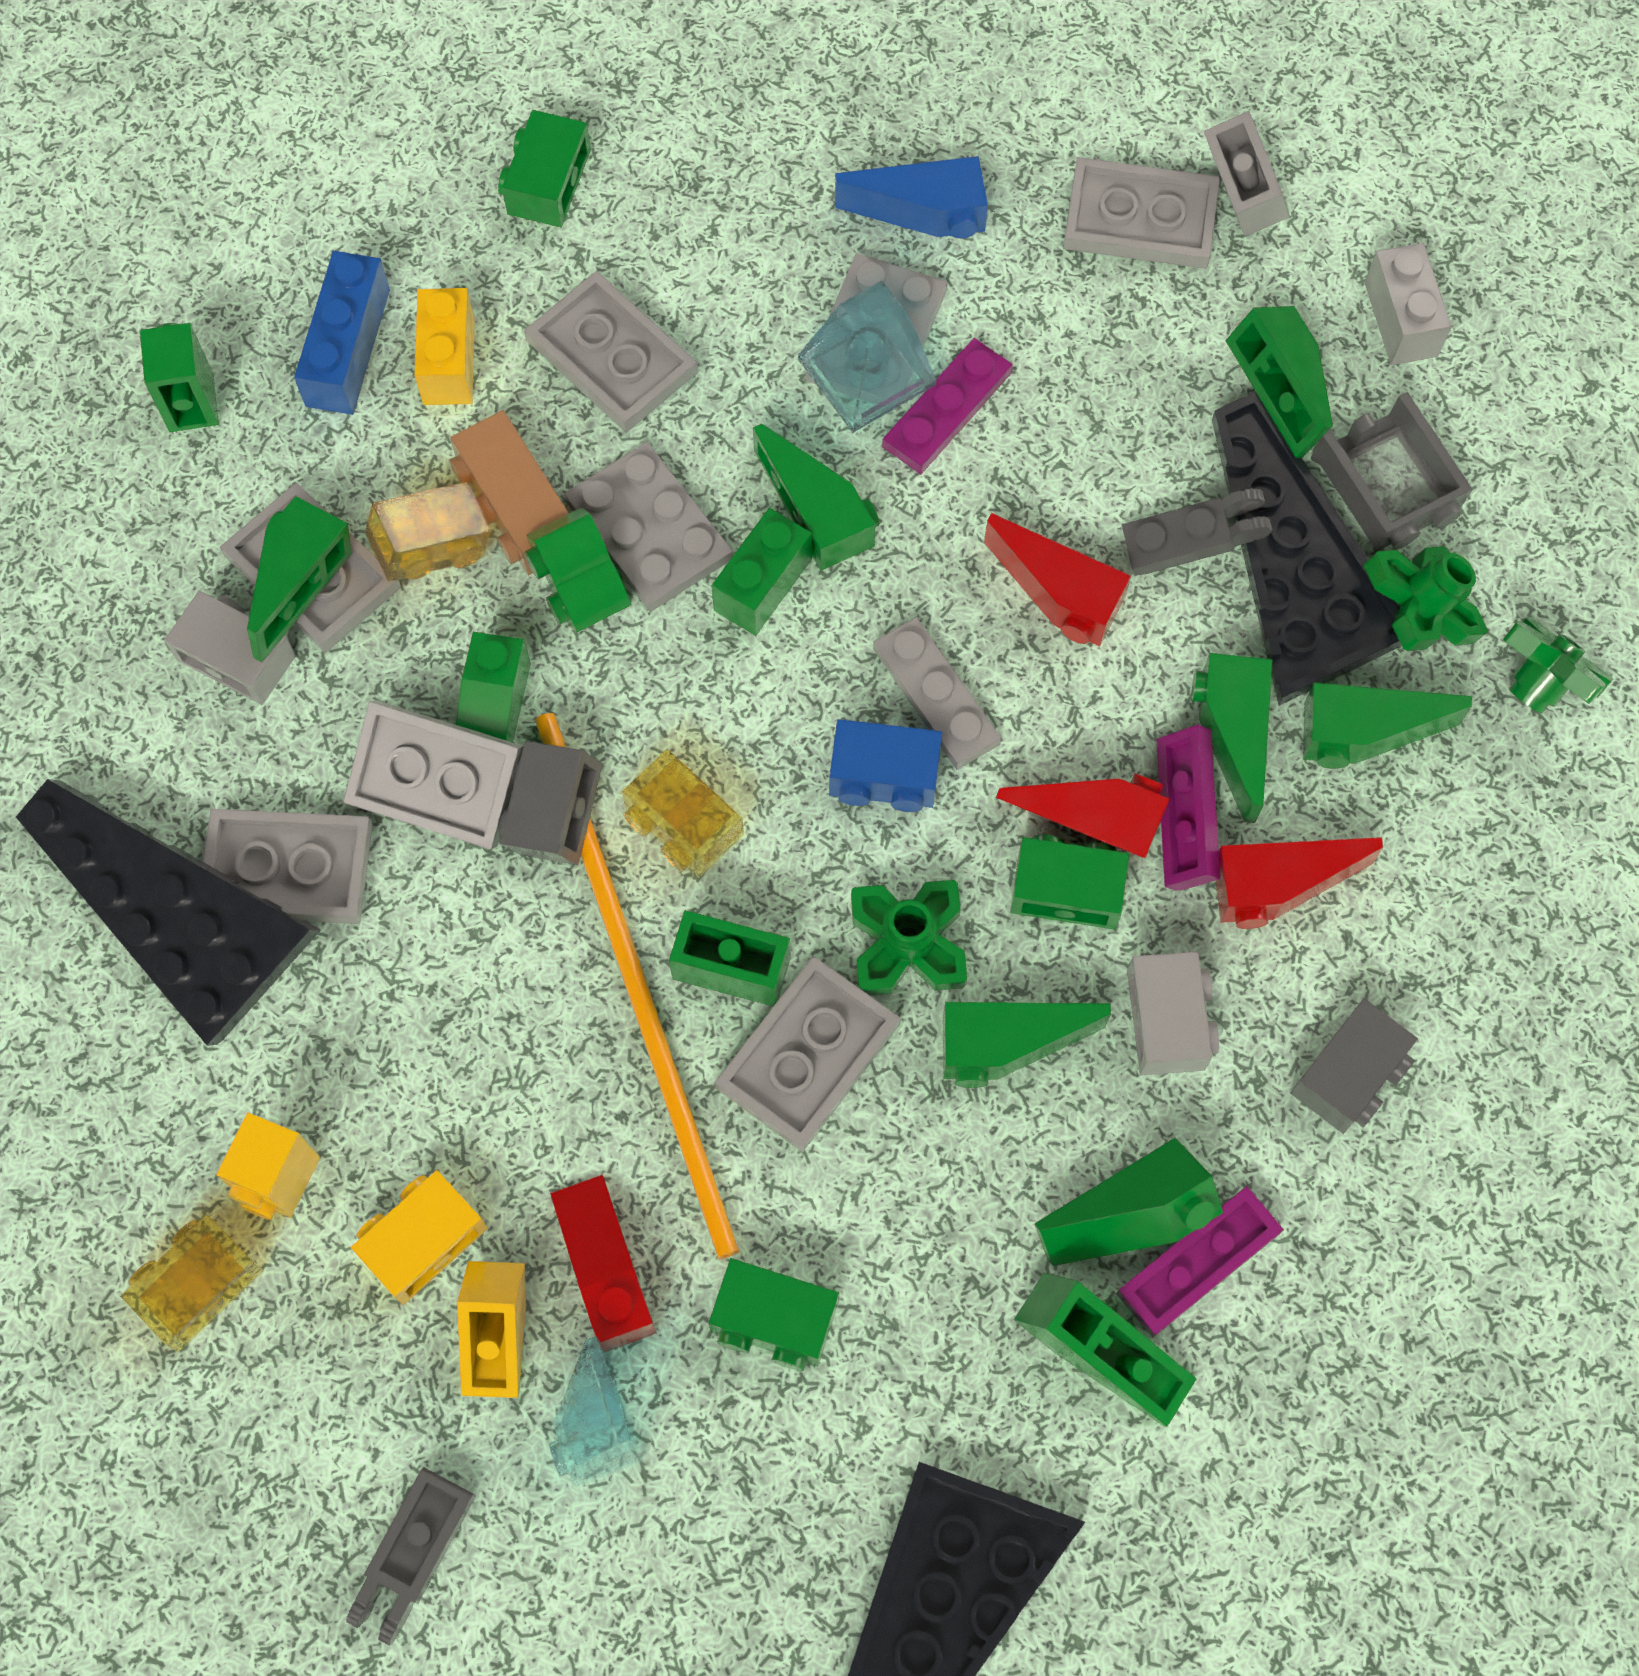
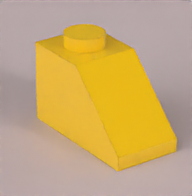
M468 1261L457 1300L461 1396L518 1398L526 1314L525 1263Z

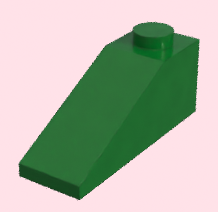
M1295 306L1253 307L1225 341L1296 458H1303L1333 426L1319 346Z
M759 424L753 427L754 452L793 522L812 532V556L820 571L875 547V528L880 523L877 512L868 498L861 500L851 482L765 425Z
M297 496L293 498L283 511H277L271 517L265 531L247 626L253 658L261 663L352 554L348 523Z
M473 631L461 679L456 725L513 743L531 666L524 639Z
M1209 653L1203 671L1195 670L1191 701L1200 702V724L1211 730L1213 753L1244 822L1255 823L1264 805L1272 659Z
M1313 683L1304 702L1303 760L1317 761L1319 766L1328 769L1344 768L1349 764H1357L1461 724L1472 707V696Z
M945 1002L943 1011V1079H955V1085L963 1088L985 1087L988 1085V1080H998L1106 1028L1111 1015V1003Z
M1173 1138L1037 1221L1034 1225L1047 1259L1052 1266L1177 1242L1193 1231L1206 1226L1211 1220L1221 1215L1223 1210L1212 1175L1176 1138Z
M1043 1273L1014 1318L1015 1322L1055 1354L1165 1427H1168L1197 1380L1077 1280Z

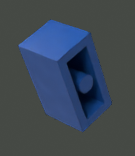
M837 719L829 776V796L838 797L840 802L852 806H865L870 801L891 803L894 809L903 812H918L923 807L933 808L942 731Z

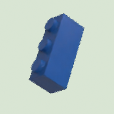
M333 250L294 376L305 407L350 415L354 414L390 292L381 258Z

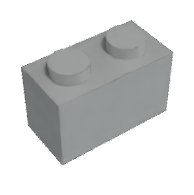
M1250 111L1205 130L1206 140L1244 236L1290 218L1282 191Z
M1424 243L1376 251L1364 283L1390 364L1395 365L1438 357L1452 326Z
M199 590L164 641L177 661L263 705L296 657L287 638L289 636L288 632L261 663L254 659L247 631L249 616L245 614V610L234 600L224 595H219L215 599Z
M1184 952L1133 956L1127 970L1140 1076L1205 1071L1213 1058L1212 1054H1218L1219 1034L1216 1022L1207 1020L1205 1001H1211L1212 983L1208 968H1200L1199 953Z

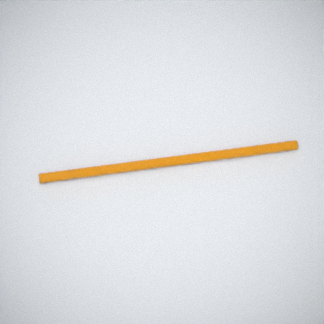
M545 713L538 716L535 722L542 743L566 747L555 714ZM590 818L581 857L717 1257L721 1260L736 1255L740 1251Z

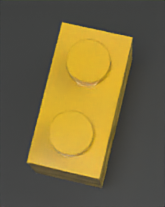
M467 288L417 289L414 376L423 405L473 404L475 318Z
M247 1112L216 1175L230 1187L228 1196L242 1203L240 1207L267 1220H272L275 1212L292 1218L320 1160V1156L298 1132Z
M438 1170L428 1178L426 1175H421L409 1183L400 1194L399 1198L402 1201L386 1216L383 1213H379L369 1219L356 1234L359 1240L350 1247L403 1306L488 1229L482 1218Z

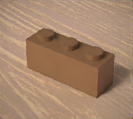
M502 410L451 436L450 440L455 457L449 459V463L460 484L464 487L471 483L478 496L473 498V502L485 524L489 525L495 522L502 535L497 537V541L509 563L512 565L519 561L529 576L533 574V571L524 554V551L531 548L526 534L569 513L510 419Z

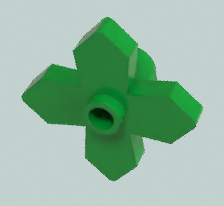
M1445 546L1427 547L1417 554L1411 562L1399 551L1390 550L1378 551L1364 563V568L1374 589L1401 605L1392 626L1405 651L1425 650L1440 639V634L1454 646L1473 644L1488 633V629L1477 607L1465 600L1470 596L1472 587L1476 583V574L1471 564L1461 555L1450 553Z
M1527 617L1523 622H1516L1503 638L1506 643L1526 657L1513 673L1515 681L1511 684L1509 690L1521 702L1539 713H1543L1549 705L1556 706L1568 690L1590 704L1614 680L1590 660L1582 657L1585 650L1577 643L1561 633L1556 636L1532 617Z
M957 881L925 882L913 900L906 899L898 901L883 885L852 888L851 909L853 925L877 940L857 958L858 988L869 996L892 994L910 967L934 991L963 989L966 986L967 968L965 951L940 935L960 916L961 909ZM911 933L915 936L907 937L902 934Z

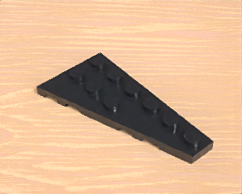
M1256 391L1215 410L1212 424L1229 494L1244 491L1245 489L1257 488L1263 491L1265 499L1264 504L1258 510L1235 516V522L1265 516V518L1268 517L1272 526V533H1269L1265 538L1242 544L1241 548L1267 659H1272L1271 676L1278 706L1309 692L1313 683L1325 684L1401 647L1402 645L1392 626L1400 608L1394 600L1374 589L1364 568V563L1368 560L1303 459L1294 456Z
M47 779L16 815L17 820L207 1046L218 1045L225 1039L321 931V929L307 921H299L282 911V907L265 898H259L238 885L239 882L178 847L167 845L151 836L150 831L138 824L129 823L109 812L108 807L61 780Z
M918 1462L848 1676H976L1035 1591L1053 1569L1068 1545L1083 1527L1085 1521Z

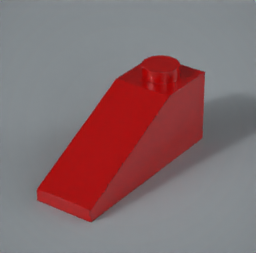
M991 513L987 520L984 544L1049 621L1061 629L1064 636L1076 643L1086 644L1091 642L1101 646L1126 597L1131 575Z
M1134 773L1131 782L1118 778L999 788L995 797L1142 858L1147 857L1170 801V798L1160 795L1164 784Z
M1382 837L1221 845L1219 849L1221 879L1216 880L1220 923L1236 922V927L1240 929H1255L1266 926L1268 920L1280 917L1372 865L1383 849Z
M600 1175L550 1193L577 1283L597 1343L602 1352L605 1353L657 1334L604 1176Z

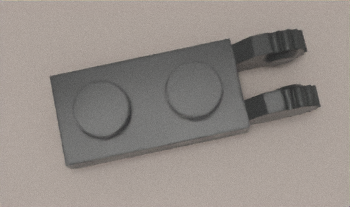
M1257 488L1245 489L1244 491L1230 493L1223 500L1219 497L1121 524L1134 576L1149 574L1234 550L1235 546L1265 538L1269 533H1272V526L1268 517L1258 516L1252 519L1241 520L1230 528L1227 522V518L1242 515L1249 511L1252 512L1262 507L1265 502L1263 491Z
M423 1467L364 1573V1576L367 1578L349 1610L346 1622L356 1628L360 1627L370 1616L383 1585L399 1594L391 1611L381 1624L378 1640L389 1646L392 1645L406 1622L414 1603L419 1604L476 1495Z

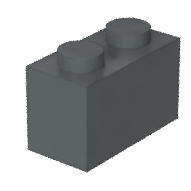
M525 741L521 759L517 764L513 778L514 787L509 807L504 810L500 821V832L502 835L500 844L523 856L579 865L603 763L580 749Z
M1363 998L1290 1094L1342 1134L1354 1122L1364 1128L1384 1102L1375 1094L1385 1081L1388 1080L1396 1086L1415 1062V1059L1407 1053L1418 1038Z

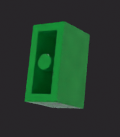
M532 109L525 128L519 127L513 146L514 157L511 165L504 166L501 171L498 192L504 197L507 215L562 228L591 152L588 126L586 122Z
M164 323L157 328L139 330L144 383L169 433L219 425L214 374L191 323Z
M768 508L712 583L714 611L757 636L811 562L812 532L773 509Z
M1039 834L1032 838L1022 837L1010 913L1116 930L1122 914L1129 853L1117 852L1114 846L1106 843H1088L1085 847L1065 844L1061 838L1048 834Z
M684 910L669 957L672 980L773 1007L779 1000L791 959L790 938Z
M730 1258L708 1325L710 1332L719 1334L717 1343L721 1346L749 1354L753 1345L773 1352L772 1362L793 1370L804 1371L806 1363L819 1366L839 1303V1292Z

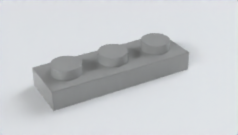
M917 617L873 642V650L928 730L942 731L941 748L956 770L1000 745V735Z

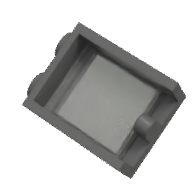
M1408 392L1398 397L1389 415L1374 421L1370 413L1365 414L1352 424L1347 436L1339 440L1329 430L1318 441L1311 456V460L1321 465L1370 540L1374 552L1389 545H1392L1394 550L1401 549L1419 537L1421 534L1419 530L1433 523L1437 528H1442L1452 523L1462 515L1463 509L1461 507L1473 490Z

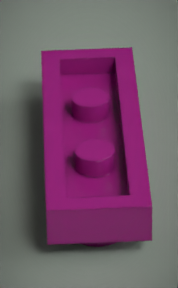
M973 338L882 439V448L922 475L1012 374L1013 364L976 338Z
M1197 724L1156 739L1159 783L1164 784L1160 795L1170 798L1161 821L1164 886L1174 891H1182L1221 879L1212 736L1210 729Z
M1247 1186L1221 1206L1223 1210L1221 1215L1211 1220L1203 1228L1195 1230L1179 1240L1117 1291V1296L1152 1338L1284 1231Z

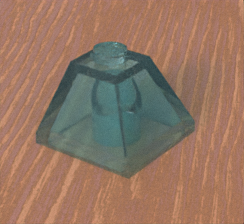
M883 281L874 284L841 303L798 354L799 362L852 433L936 385V378L910 316Z
M597 1336L584 1342L553 1424L558 1440L549 1443L558 1475L561 1477L569 1474L571 1481L576 1486L642 1462L607 1353Z

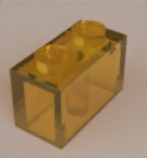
M468 482L373 502L365 529V534L388 582L402 578L419 579L431 571L452 566L455 568L468 567L483 557L491 533V529Z
M668 749L622 790L624 805L627 810L623 814L626 821L643 837H646L649 833L653 834L664 845L661 848L662 854L681 872L688 867L700 878L744 836L743 818Z
M208 1214L200 1221L197 1219L192 1220L183 1226L172 1239L174 1246L157 1262L151 1260L142 1265L129 1279L128 1284L130 1287L120 1296L165 1345L177 1352H180L264 1271L223 1227Z

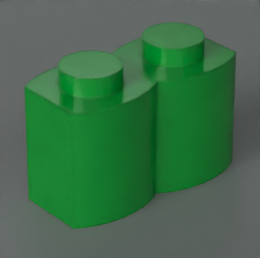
M579 508L526 534L531 548L524 551L525 557L538 580L546 577L553 593L546 597V601L559 625L567 622L577 633L631 606L626 589L589 512Z

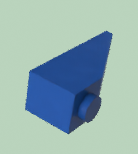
M979 156L835 173V205L837 209L935 237L952 236L964 239L973 236L977 232H985L988 202Z

